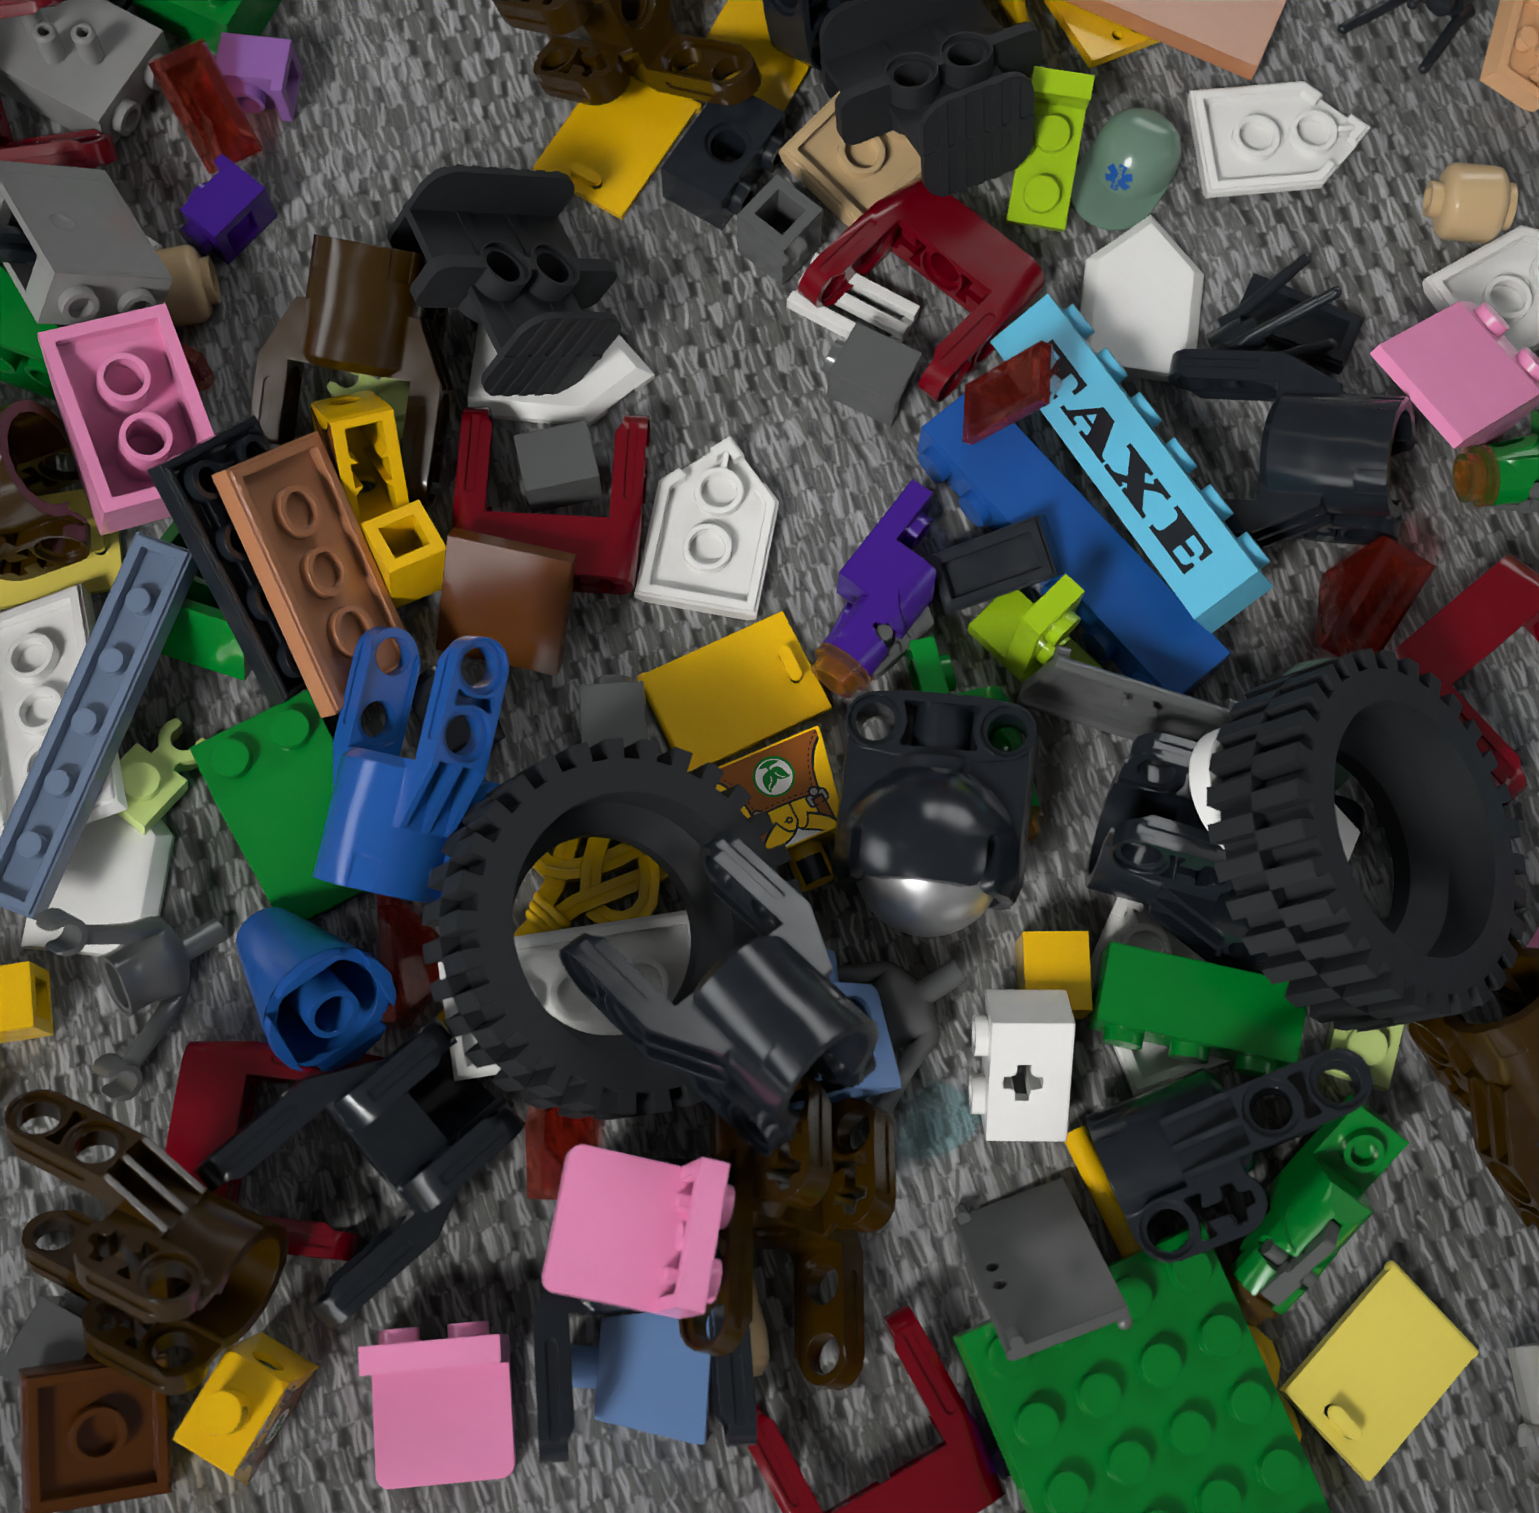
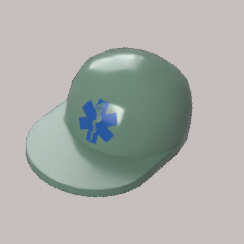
M1128 108L1117 112L1102 125L1096 139L1077 165L1070 199L1077 213L1085 221L1101 229L1119 231L1132 228L1151 214L1172 183L1182 155L1180 137L1173 124L1156 111L1147 108Z

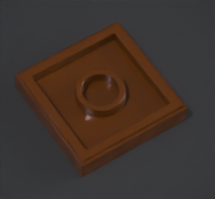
M453 527L447 535L436 650L445 651L455 639L462 636L489 637L499 642L504 648L509 660V666L557 676L563 662L577 554ZM477 648L471 649L465 655L485 660L484 655Z
M165 1349L162 1350L154 1361L162 1367L169 1368L168 1352ZM95 1358L19 1368L23 1513H56L172 1493L169 1395L155 1392L97 1361Z

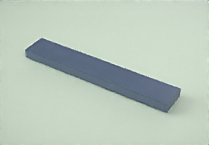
M136 532L0 836V907L36 920L41 912L49 909L198 570V566L188 549Z

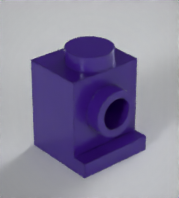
M221 154L214 160L218 173L209 182L198 185L190 194L187 203L180 209L186 223L179 229V233L200 255L207 256L212 251L229 265L277 218V214L266 188L224 154Z

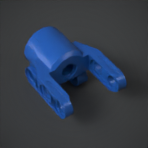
M376 626L368 629L359 638L355 647L344 693V704L339 714L333 740V792L313 877L376 894L431 903L440 899L442 891L427 887L432 870L451 859V857L440 852L449 835L465 827L466 825L461 822L463 816L476 802L479 803L487 798L486 794L500 785L497 782L483 779L486 774L509 675V660L501 644L492 638L462 636L455 639L438 659L415 760L400 757L420 672L421 660L416 641L408 632L401 628ZM392 638L399 645L401 652L400 661L392 672L385 674L377 665L376 652L379 645L385 639ZM477 648L484 655L486 668L483 678L477 684L470 686L464 680L461 672L462 661L471 649ZM377 701L385 710L386 721L383 729L377 735L369 737L362 729L361 715L369 703ZM462 715L469 723L470 738L467 745L461 751L453 753L447 746L445 739L446 729L454 717Z

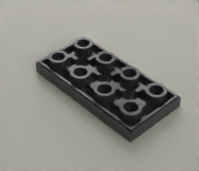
M254 415L227 427L147 471L269 703L276 705L285 703L306 689L307 686L211 476L272 449Z

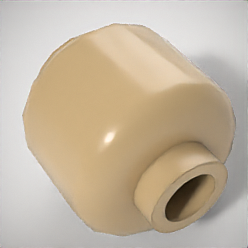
M1453 162L1443 170L1438 181L1428 182L1423 196L1422 214L1424 217L1432 218L1433 230L1441 239L1486 244L1494 240L1501 230L1507 231L1510 228L1518 204V187L1516 183L1509 181L1507 172L1502 167Z
M186 244L155 250L173 278L164 303H166L174 327L207 321L212 315L213 305L221 303L219 282L210 256L201 257L193 246Z

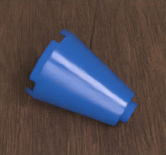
M269 907L259 910L242 924L236 937V949L270 1049L289 1068L302 1071L300 1066H318L322 1072L338 1070L361 1058L380 1040L387 1028L382 1019L389 1002L393 1007L395 1006L397 994L392 975L377 957L280 907Z

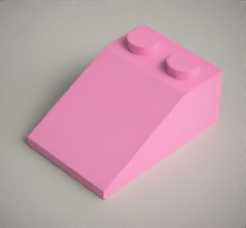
M1458 301L1379 344L1370 353L1454 449L1495 442L1539 405V357L1527 347H1524L1520 352L1515 349L1503 335L1509 329L1508 324L1486 302L1477 307L1474 302Z
M166 303L38 332V341L79 479L100 536L171 517L147 470L214 435Z

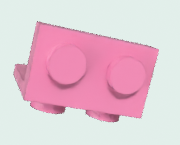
M584 1144L573 1147L568 1151L565 1158L542 1273L544 1287L551 1293L677 1319L705 1314L706 1303L712 1304L714 1302L722 1277V1262L720 1259L714 1258L719 1229L727 1227L735 1200L734 1187L727 1184L730 1163L701 1157L684 1166H678Z
M489 1321L447 1324L448 1339L420 1341V1327L377 1331L378 1345L358 1347L359 1376L372 1375L375 1476L377 1483L382 1488L398 1489L502 1479L513 1473L516 1467L509 1334L490 1335Z

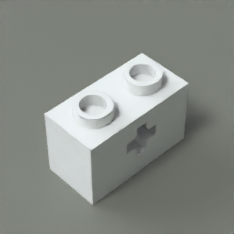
M986 989L984 1015H973L972 1051L973 1056H982L981 1074H970L968 1091L970 1114H981L985 1141H1067L1075 1020L1066 990Z

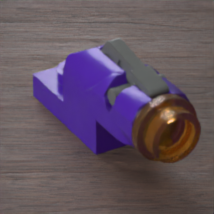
M914 479L906 486L838 575L836 593L848 601L843 606L831 632L816 649L815 655L817 660L811 666V671L822 684L844 698H851L856 690H865L872 679L878 680L906 654L909 641L924 638L934 626V619L929 606L933 599L936 569L912 551L921 542L933 523V519L928 516L933 492Z

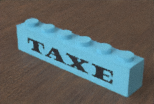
M1046 294L990 342L1194 620L1212 634L1274 587L1261 570L1271 561L1247 531L1238 538L1225 523V520L1234 514L1211 484L1202 490L1199 489L1189 475L1190 472L1198 467L1175 437L1166 444L1154 429L1163 421L1140 391L1132 398L1126 393L1120 383L1128 377V374L1106 347L1099 353H1096L1086 339L1094 334L1095 331L1072 303L1063 311L1053 298Z

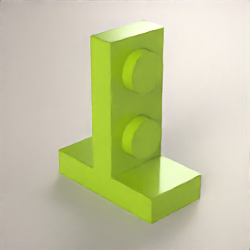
M1034 66L1030 78L1034 88L1033 144L1028 156L1014 170L1006 223L1064 232L1085 112L1091 100L1095 75Z
M1067 574L1055 583L1035 604L1020 590L996 598L967 628V632L1021 683L1053 658L1057 644L1071 648L1069 659L1102 669L1101 665L1068 636L1081 620L1076 614V610L1085 591Z

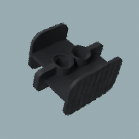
M849 0L831 10L825 16L819 32L823 87L830 99L840 91L835 100L836 128L846 144L856 145L891 131L905 135L921 157V178L924 186L931 194L941 197L949 196V194L956 192L959 193L971 186L980 185L984 181L1002 176V174L1017 169L1028 156L1033 144L1034 88L1029 78H1031L1034 66H1041L1042 36L1031 22H1022L1003 29L983 4V0Z
M461 164L438 168L418 185L408 202L402 207V211L387 234L391 248L424 254L427 260L426 265L410 286V292L418 307L458 308L471 320L483 324L497 353L481 376V384L485 392L490 396L503 395V397H510L512 395L543 396L544 394H559L585 377L595 363L603 357L604 352L621 331V324L615 314L581 311V309L595 305L617 279V274L611 262L607 259L578 258L558 218L573 197L575 187L571 178L559 171L502 169L490 166L487 168L475 165L464 166Z

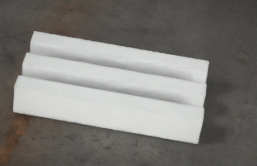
M815 253V255H814V257L812 258L810 264H811L820 254ZM856 273L848 281L854 285L849 291L902 319L898 320L846 292L835 305L892 334L891 339L902 343L919 316L920 306ZM798 288L796 291L792 290L787 298V308L846 339L856 322L825 306L816 307L798 293Z

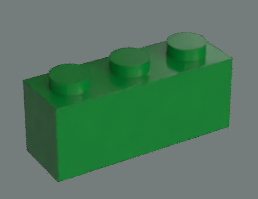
M1111 941L1100 953L1092 996L1093 1010L1089 1013L1087 1029L1103 1032L1102 1041L1104 1043L1120 1048L1140 1050L1142 1049L1143 1041L1169 1047L1168 1056L1183 1062L1208 1064L1209 1056L1234 1061L1235 1072L1258 1078L1298 1062L1307 1006L1296 1008L1284 997L1289 981L1272 985L1268 978L1262 974Z

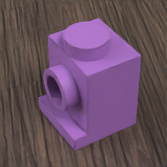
M221 32L217 56H210L207 64V85L210 92L222 93L227 105H233L243 112L260 113L265 108L278 110L281 121L293 122L303 71L292 40Z

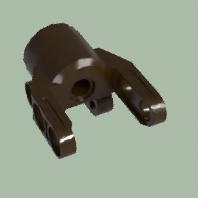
M492 0L503 20L511 27L548 34L550 41L537 55L533 72L544 92L552 97L600 106L610 103L621 96L628 88L632 76L658 92L731 106L750 98L762 83V75L753 56L742 45L677 33L669 18L671 0ZM696 63L692 68L682 71L687 66ZM741 71L737 76L723 81L729 75Z
M314 234L306 297L296 296L258 353L250 417L256 416L269 444L283 445L294 440L304 362L347 372L410 382L400 451L409 503L420 500L422 505L431 506L434 502L435 494H430L432 482L439 483L453 394V383L442 351L448 308H421L414 301L410 292V286L427 263L424 254Z
M30 399L19 400L0 407V579L8 581H23L80 562L88 558L91 553V527L86 522V518L69 509V502L67 501L54 505L37 497L80 482L62 420L45 405Z
M1516 940L1509 942L1518 953L1514 967L1502 969L1507 980L1501 989L1492 991L1507 1014V1018L1485 1024L1467 1023L1462 1014L1408 1023L1406 1026L1412 1039L1441 1084L1465 1110L1471 1113L1475 1150L1517 1215L1527 1227L1533 1223L1539 1230V948H1527Z
M803 1075L793 1091L794 1093L803 1088L805 1095L804 1106L799 1114L801 1119L796 1123L795 1138L784 1144L770 1157H765L756 1152L712 1108L710 1155H706L705 1158L730 1163L727 1184L734 1187L735 1200L727 1227L719 1229L718 1233L722 1239L726 1240L725 1251L720 1259L722 1262V1277L718 1294L712 1304L706 1303L705 1314L679 1319L680 1336L685 1345L693 1351L718 1357L732 1353L741 1343L746 1330L753 1320V1248L780 1249L794 1254V1357L807 1381L819 1387L841 1391L850 1387L858 1379L864 1365L863 1249L858 1232L874 1233L882 1229L894 1212L896 1203L895 1130L893 1120L887 1111L866 1101L857 1100L854 1097L831 1103L820 1082L807 1075ZM867 1115L870 1124L869 1134L860 1147L853 1149L850 1142L851 1130L860 1118ZM835 1269L839 1280L838 1289L835 1296L823 1305L819 1294L820 1284L823 1277L829 1271ZM722 1303L725 1311L724 1325L720 1333L710 1340L707 1335V1320L711 1310L717 1304ZM835 1337L840 1350L839 1358L835 1367L829 1373L824 1374L820 1365L821 1351L824 1345Z
M38 1089L19 1095L10 1102L4 1115L6 1137L18 1158L106 1202L107 1218L101 1221H96L75 1209L48 1211L30 1220L23 1229L21 1238L23 1255L27 1266L40 1276L89 1301L82 1314L83 1337L87 1352L97 1361L164 1395H180L193 1390L203 1382L208 1373L209 1364L222 1350L238 1342L252 1328L267 1307L287 1261L289 1239L286 1228L205 1188L146 1135L60 1092ZM36 1117H51L59 1121L56 1127L41 1134H30L20 1129L25 1122ZM95 1145H106L116 1150L114 1156L100 1163H87L77 1158L83 1150ZM54 1231H63L73 1236L69 1244L56 1250H45L35 1245L39 1238ZM125 1320L130 1321V1330L120 1326V1324ZM106 1323L114 1326L108 1332L103 1329ZM136 1339L141 1341L140 1347L138 1349ZM171 1346H185L195 1352V1356L190 1362L178 1368L162 1367L154 1361L162 1350Z

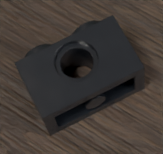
M754 95L741 103L731 106L708 102L661 167L663 197L716 228L723 230L733 214L737 216L755 197L757 191L755 183L765 170L770 173L774 172L782 162L778 152L788 142L784 139L785 112ZM724 156L738 158V160L733 162H723L718 159Z

